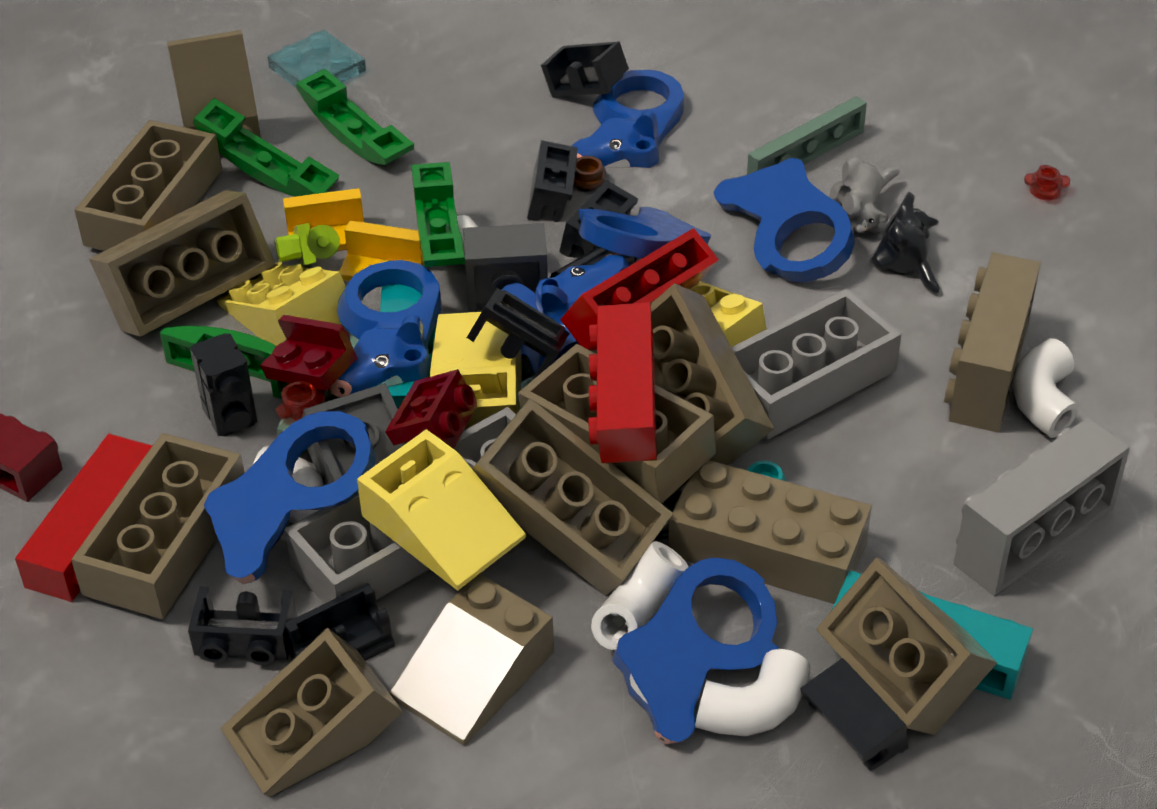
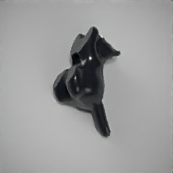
M908 192L896 213L890 218L885 228L886 235L875 249L871 259L877 269L881 271L888 270L900 275L916 272L923 285L933 294H937L940 291V287L927 261V239L930 235L928 229L936 226L939 221L929 217L924 211L914 208L915 196Z

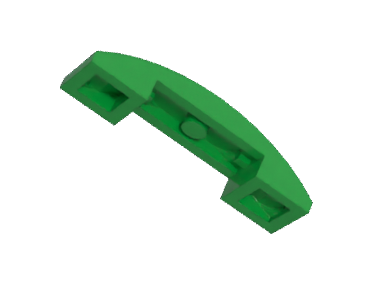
M323 69L296 82V89L319 121L334 137L360 157L373 163L385 165L414 150V143L393 125L382 128L347 98V87L328 70Z
M215 98L193 120L194 126L199 131L216 134L219 153L251 177L280 192L294 197L327 193L339 180V174L310 156L301 163L243 127L245 116Z
M450 162L411 165L418 235L424 267L465 264L461 233H459L454 202Z
M208 326L163 328L160 332L165 360L168 364L195 372L190 347L193 344L224 333L231 334L238 349H240L247 360L249 376L271 382L273 397L298 404L303 392L307 388H311L267 379L260 365L273 353L276 345L261 338L235 330Z

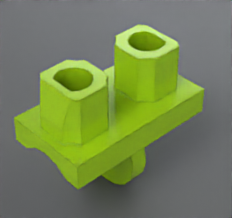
M309 223L296 225L293 228L294 234L276 237L274 239L278 262L299 259L301 266L317 263L316 258L327 259L332 257L340 246L338 233L332 227L317 225L310 230Z

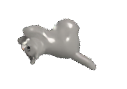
M852 157L845 162L842 167V181L836 182L832 186L829 197L838 202L847 212L851 225L856 232L881 233L878 225L888 221V216L876 208L875 201L882 188L898 176L899 169L888 168L880 174L874 165L863 162L859 157Z

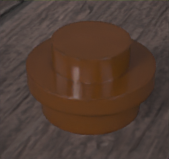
M583 156L576 159L573 185L584 190H591L604 183L606 180V169L601 160L593 156Z

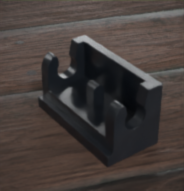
M541 140L533 171L527 219L537 221L542 214V207L547 205L555 208L553 215L555 222L562 218L567 200L571 201L577 147Z
M605 180L579 209H599L630 215L631 210L638 202V198ZM579 210L576 211L565 225L559 252L567 257L575 249V244L581 246L585 254L598 247L580 236L581 220Z
M366 583L284 623L289 654L292 660L327 628L355 648L365 661L394 647L395 641L392 637L389 615L386 608L378 610L375 592L370 584Z
M844 658L800 688L801 694L808 701V704L814 710H818L849 743L869 771L878 768L899 752L903 753L909 748L906 724Z

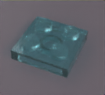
M326 30L315 32L309 37L292 45L285 46L281 50L267 56L269 68L295 88L296 82L323 69L328 70L341 82L366 71L365 59Z

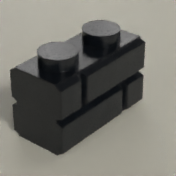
M224 333L193 344L190 347L198 389L201 394L202 409L208 419L211 420L217 435L224 437L254 426L258 420L247 360L240 349H238L231 334Z

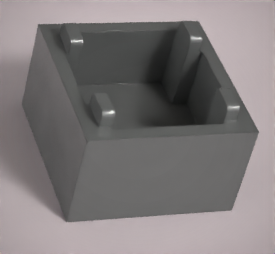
M544 223L463 228L469 312H482L497 288L502 290L506 285L520 283L535 293L539 281L548 278Z
M386 383L303 409L302 418L324 411H341L359 418L367 426L369 438L376 454L375 465L406 444L402 443L393 446L385 433L398 410ZM340 438L325 439L307 448L316 471L324 481V485L335 482L349 470L354 462L356 447L351 442Z

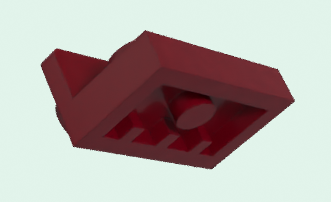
M283 315L278 320V323L286 340L274 348L273 353L260 367L267 379L327 391L358 357L350 342V336L342 325Z
M458 369L416 380L385 433L394 446L409 442L427 429L454 449L477 407L475 393L471 386L466 384Z

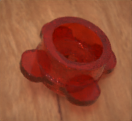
M1041 165L1036 172L1026 174L1024 182L1030 186V192L1036 198L1053 200L1059 197L1062 187L1066 188L1070 185V178L1066 175H1061L1058 169L1050 165Z
M306 381L290 383L282 391L283 403L276 408L277 416L281 419L291 417L298 421L303 416V409L324 402L325 394L322 390L316 389L314 385Z

